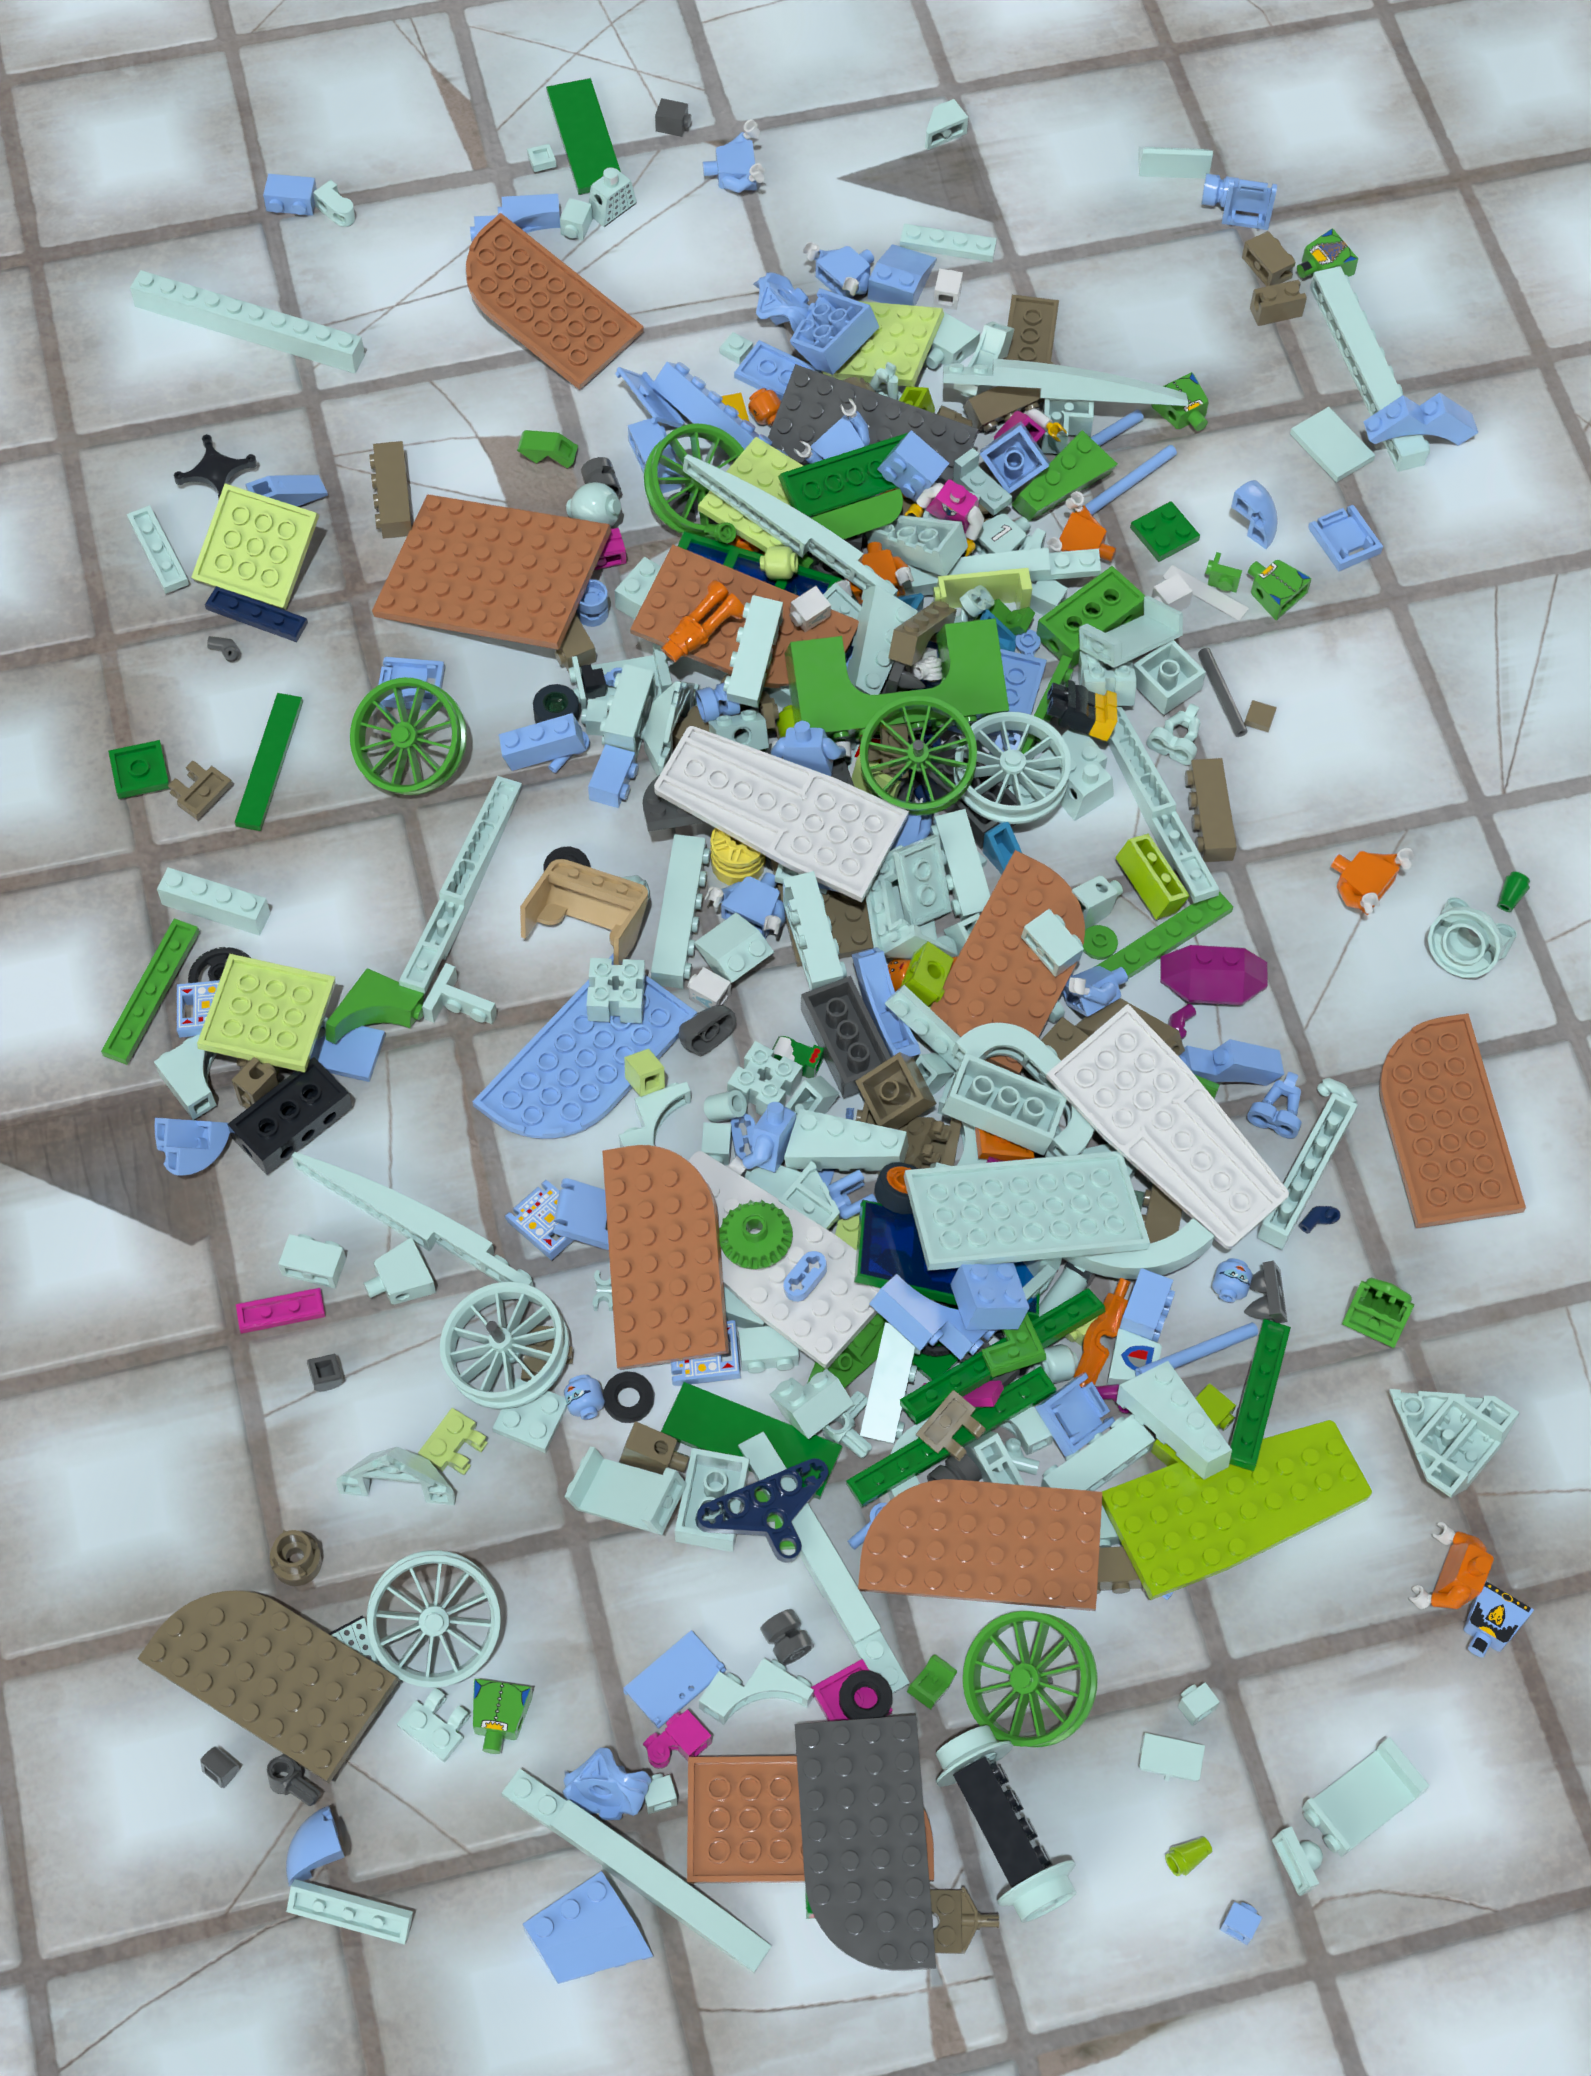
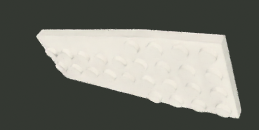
M689 726L654 785L655 794L792 871L799 874L814 871L818 883L860 902L863 901L909 815V811L894 806L839 779L694 726Z
M1129 1004L1123 1007L1046 1074V1078L1102 1138L1186 1214L1215 1236L1214 1239L1224 1248L1231 1249L1287 1199L1289 1195L1287 1188L1188 1066Z
M697 1151L688 1161L698 1169L711 1188L717 1205L719 1228L722 1225L723 1218H726L729 1214L730 1209L734 1210L738 1207L739 1203L743 1205L750 1200L753 1202L763 1200L768 1204L773 1203L777 1208L784 1211L785 1215L789 1217L793 1231L792 1243L786 1255L777 1263L766 1268L747 1269L731 1262L721 1249L723 1285L762 1321L823 1368L828 1369L878 1313L869 1303L881 1288L854 1282L857 1251L838 1236L794 1208L791 1210L779 1202L778 1198L702 1151ZM756 1228L752 1229L749 1233L757 1234L761 1230ZM811 1251L822 1253L827 1263L825 1276L807 1298L799 1302L789 1300L785 1295L783 1286L787 1275L806 1253ZM868 1260V1273L892 1278ZM818 1261L815 1264L808 1263L809 1272L814 1267L819 1269ZM801 1282L798 1285L791 1284L793 1292L796 1289L802 1290Z

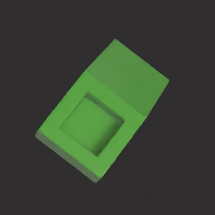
M524 430L517 451L536 464L546 456H550L564 467L569 468L573 465L578 445L557 432Z
M1000 599L994 600V605L989 609L1014 635L1025 633L1035 615V612L1030 607L1010 611ZM982 613L979 614L973 621L980 620Z

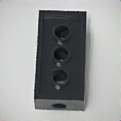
M313 1057L309 1060L306 1072L295 1071L227 1125L232 1139L268 1175L291 1157L294 1152L301 1149L353 1107L349 1092Z

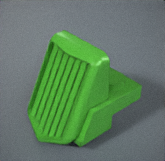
M1371 1277L1366 1282L1361 1281L1342 1325L1395 1348L1415 1304L1411 1303L1412 1297L1410 1294L1394 1284Z

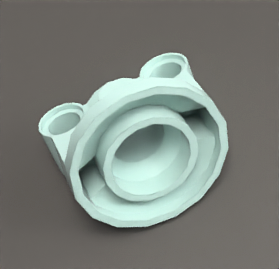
M1450 897L1441 914L1430 927L1428 942L1431 954L1442 968L1462 978H1472L1488 973L1499 959L1507 956L1517 936V932L1507 924L1494 923L1491 916L1486 912L1470 908L1464 900ZM1467 928L1473 930L1479 938L1472 936Z

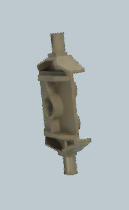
M962 1887L961 1890H930L932 1915L937 1917L939 1921V1926L933 1930L935 1953L965 1954L977 1930H980L981 1927L999 1928V1914L978 1913L965 1887Z

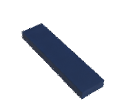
M217 586L205 603V608L208 611L296 643L308 624L305 617Z

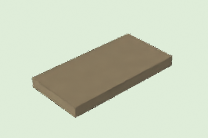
M1012 294L1007 326L1015 330L1008 356L1003 359L1047 364L1051 362L1059 300Z

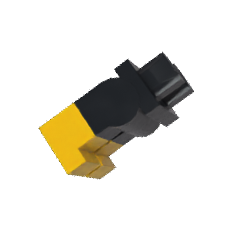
M1068 680L1065 686L1052 683L1047 693V700H1050L1047 714L1058 718V726L1066 728L1068 725L1073 730L1108 741L1117 724V693L1107 690L1105 695L1088 691L1082 685H1075V682Z

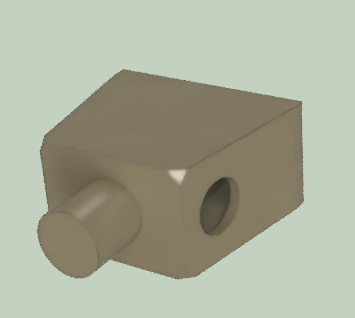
M635 1421L625 1443L619 1463L663 1475L668 1467L684 1473L690 1456L674 1451L677 1443L675 1438Z

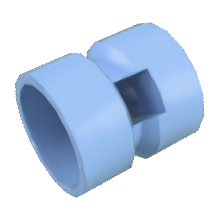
M1206 173L1201 204L1215 206L1217 203H1220L1221 207H1224L1230 178H1235V183L1238 184L1239 178L1226 176L1222 180L1219 175Z
M590 579L576 610V615L583 625L595 627L603 624L608 618V592L602 582Z
M724 683L717 684L714 690L711 687H706L695 691L698 710L704 723L716 720L721 714L732 716L740 713V704L727 700V692L723 691Z

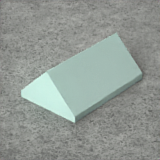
M1139 147V176L1205 179L1206 173H1210L1213 151L1194 148Z

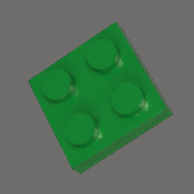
M1172 501L1132 521L1130 529L1158 562L1189 547L1200 539V534Z
M160 740L108 750L118 799L169 789V780Z

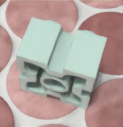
M1080 651L1078 665L1079 685L1086 687L1088 691L1105 695L1107 690L1117 693V706H1134L1137 680L1135 670L1132 668L1133 660L1114 668Z
M590 958V987L588 986L586 1005L588 1021L610 1022V1016H620V1022L642 1023L645 960L623 959L622 965H612V959Z
M755 1041L744 1057V1069L738 1066L728 1081L727 1092L739 1090L744 1095L747 1105L749 1102L756 1105L755 1113L762 1116L771 1102H779L785 1107L786 1095L791 1097L802 1081V1065L785 1056L780 1061L775 1059L774 1050Z

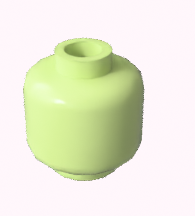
M789 546L769 547L765 552V556L760 557V569L765 571L766 576L770 580H788L798 571V555Z

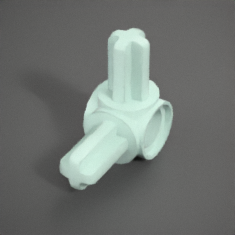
M857 1391L851 1396L854 1404L833 1420L840 1422L843 1428L834 1430L828 1424L822 1428V1433L827 1440L837 1444L843 1443L859 1458H864L871 1451L872 1446L854 1430V1418L866 1407L868 1398L863 1393Z

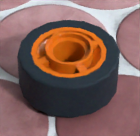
M902 1162L885 1165L875 1183L874 1194L877 1200L892 1212L913 1214L904 1181L905 1170L918 1168Z

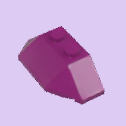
M1189 945L1160 957V982L1168 986L1187 1002L1243 1005L1267 988V962L1246 948Z

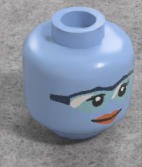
M1230 1258L1218 1265L1212 1287L1223 1301L1235 1302L1247 1296L1253 1274L1244 1261Z
M579 1375L570 1379L569 1384L564 1389V1396L570 1414L581 1417L582 1420L596 1417L598 1411L605 1404L598 1380L591 1378L590 1375Z

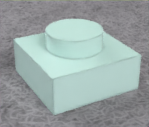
M550 144L527 149V156L534 172L556 167V160Z
M733 332L720 346V354L740 364L753 349V342Z

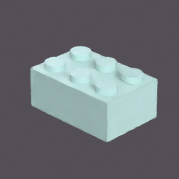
M624 664L622 673H617L614 683L616 691L614 695L609 697L607 705L609 713L607 718L603 717L600 732L603 733L602 745L607 744L635 752L636 762L643 741L641 740L644 726L647 725L652 702L657 696L655 673L653 670Z
M692 1448L685 1479L687 1485L682 1494L675 1527V1542L733 1552L737 1534L703 1532L697 1527L695 1517L698 1509L703 1504L746 1486L749 1474V1458ZM736 1499L730 1500L728 1502V1509L732 1513H741L742 1502ZM718 1505L720 1510L716 1514L709 1515L708 1512H705L703 1521L709 1520L713 1524L715 1517L722 1514L721 1505ZM723 1515V1521L728 1520V1519Z

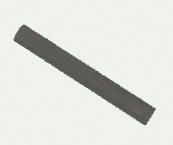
M1203 648L1198 652V655L1236 737L1244 736L1248 730L1210 648Z

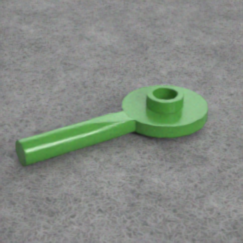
M1093 925L1085 930L1083 952L1089 957L1103 960L1111 957L1116 952L1118 939L1113 930L1102 925Z

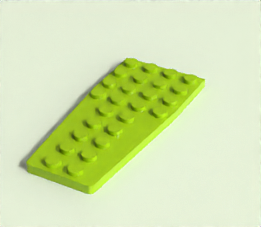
M1332 1420L1263 1438L1254 1471L1229 1464L1228 1468L1203 1479L1182 1461L1101 1491L1102 1506L1150 1600L1227 1571L1367 1501L1372 1494L1367 1480L1337 1425Z

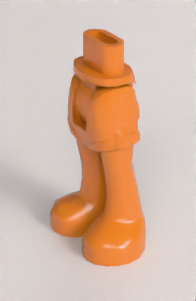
M713 580L708 585V594L693 612L680 620L673 633L667 637L668 642L661 650L672 661L676 662L682 656L686 657L688 653L706 644L709 641V636L730 616L738 620L743 618L744 605L733 593L729 595L727 588L720 582ZM718 603H722L702 625L699 624L701 619Z

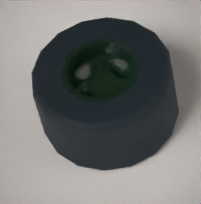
M560 684L547 685L535 694L533 700L535 723L573 713L577 721L579 720L578 697L569 687Z

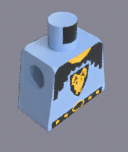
M1486 1581L1480 1595L1473 1599L1463 1630L1474 1637L1468 1646V1650L1478 1657H1484L1489 1647L1501 1652L1527 1621L1534 1609Z

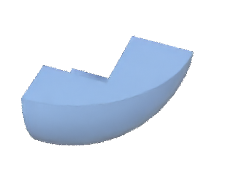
M1251 480L1234 492L1231 507L1250 520L1247 536L1264 549H1267L1276 535L1278 524L1277 510L1266 488L1257 480Z
M155 1118L156 1146L159 1151L165 1152L164 1166L174 1175H190L208 1167L220 1155L227 1143L230 1134L228 1123Z
M329 1805L308 1817L296 1831L291 1841L286 1860L289 1886L292 1885L295 1879L305 1881L313 1878L311 1870L345 1857Z

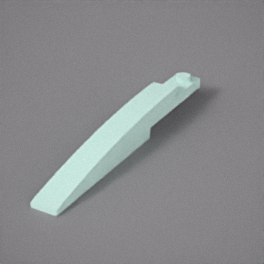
M993 359L992 368L982 364L964 367L960 363H951L949 366H943V383L1040 388V398L1188 406L1187 395L1184 392L1132 378L1069 366L1005 359Z
M688 454L684 457L683 471L785 546H789L799 556L803 557L809 551L863 591L878 585L895 597L897 596L898 589L890 581L882 579L875 574L871 567L861 563L863 558L861 551L818 522L767 492L722 469Z
M1037 548L960 557L947 575L1028 568L1031 581L1098 576L1101 574L1099 549L1049 553V548ZM908 565L914 581L908 580L903 582L906 595L896 597L899 598L922 593L923 596L933 595V587H937L938 576L941 575ZM853 593V597H852V598H853L855 601H857V599H856V597H855V595H854V593Z
M1117 706V724L1107 742L1159 848L1172 870L1176 869L1194 903L1218 896L1219 887L1176 812L1177 804L1122 706Z
M497 776L439 892L440 899L399 980L400 986L422 992L425 995L442 959L446 960L507 825L522 788V783Z
M294 1152L292 1154V1160L296 1169L408 1239L412 1237L416 1244L427 1251H430L437 1243L497 1282H519L533 1286L532 1278L528 1273L521 1269L516 1271L508 1266L509 1264L504 1258L499 1255L494 1256L492 1242L451 1218L363 1176L301 1153Z
M764 1432L738 1445L742 1455L749 1458V1467L757 1481L787 1469ZM785 1477L781 1479L780 1484L784 1490L793 1491L796 1489V1483L792 1478ZM762 1488L764 1494L766 1495L767 1499L769 1500V1499H770V1494H769V1492H768L766 1489H763V1488ZM807 1503L792 1521L802 1545L799 1556L822 1597H825L860 1660H864L870 1671L876 1672L885 1678L891 1687L892 1694L908 1686L909 1681L880 1632L881 1627Z
M520 1768L501 1793L502 1797L601 1864L604 1870L753 1973H755L772 1946L663 1865L569 1799L566 1801Z

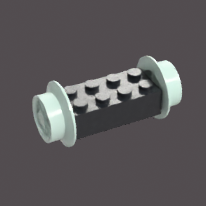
M980 1726L952 1739L936 1752V1757L943 1769V1772L936 1780V1784L939 1787L958 1784L1007 1881L1012 1887L997 1902L999 1906H1014L1021 1922L1025 1923L1055 1910L1076 1895L1077 1892L1068 1877L1076 1864L1073 1860L1049 1867L1053 1863L1045 1848L1036 1844L1034 1839L1038 1837V1834L1031 1821L1027 1820L1025 1816H1021L1019 1811L1024 1808L1016 1793H1013L1011 1789H1007L1005 1784L1009 1782V1779L1002 1766H999L997 1761L1011 1751L1013 1744L1011 1741L997 1742L989 1726Z

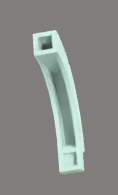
M1192 1218L1182 1229L1163 1240L1150 1243L1148 1249L1062 1258L1091 1273L1118 1279H1137L1141 1268L1159 1275H1165L1192 1263L1202 1256L1211 1247L1215 1236Z

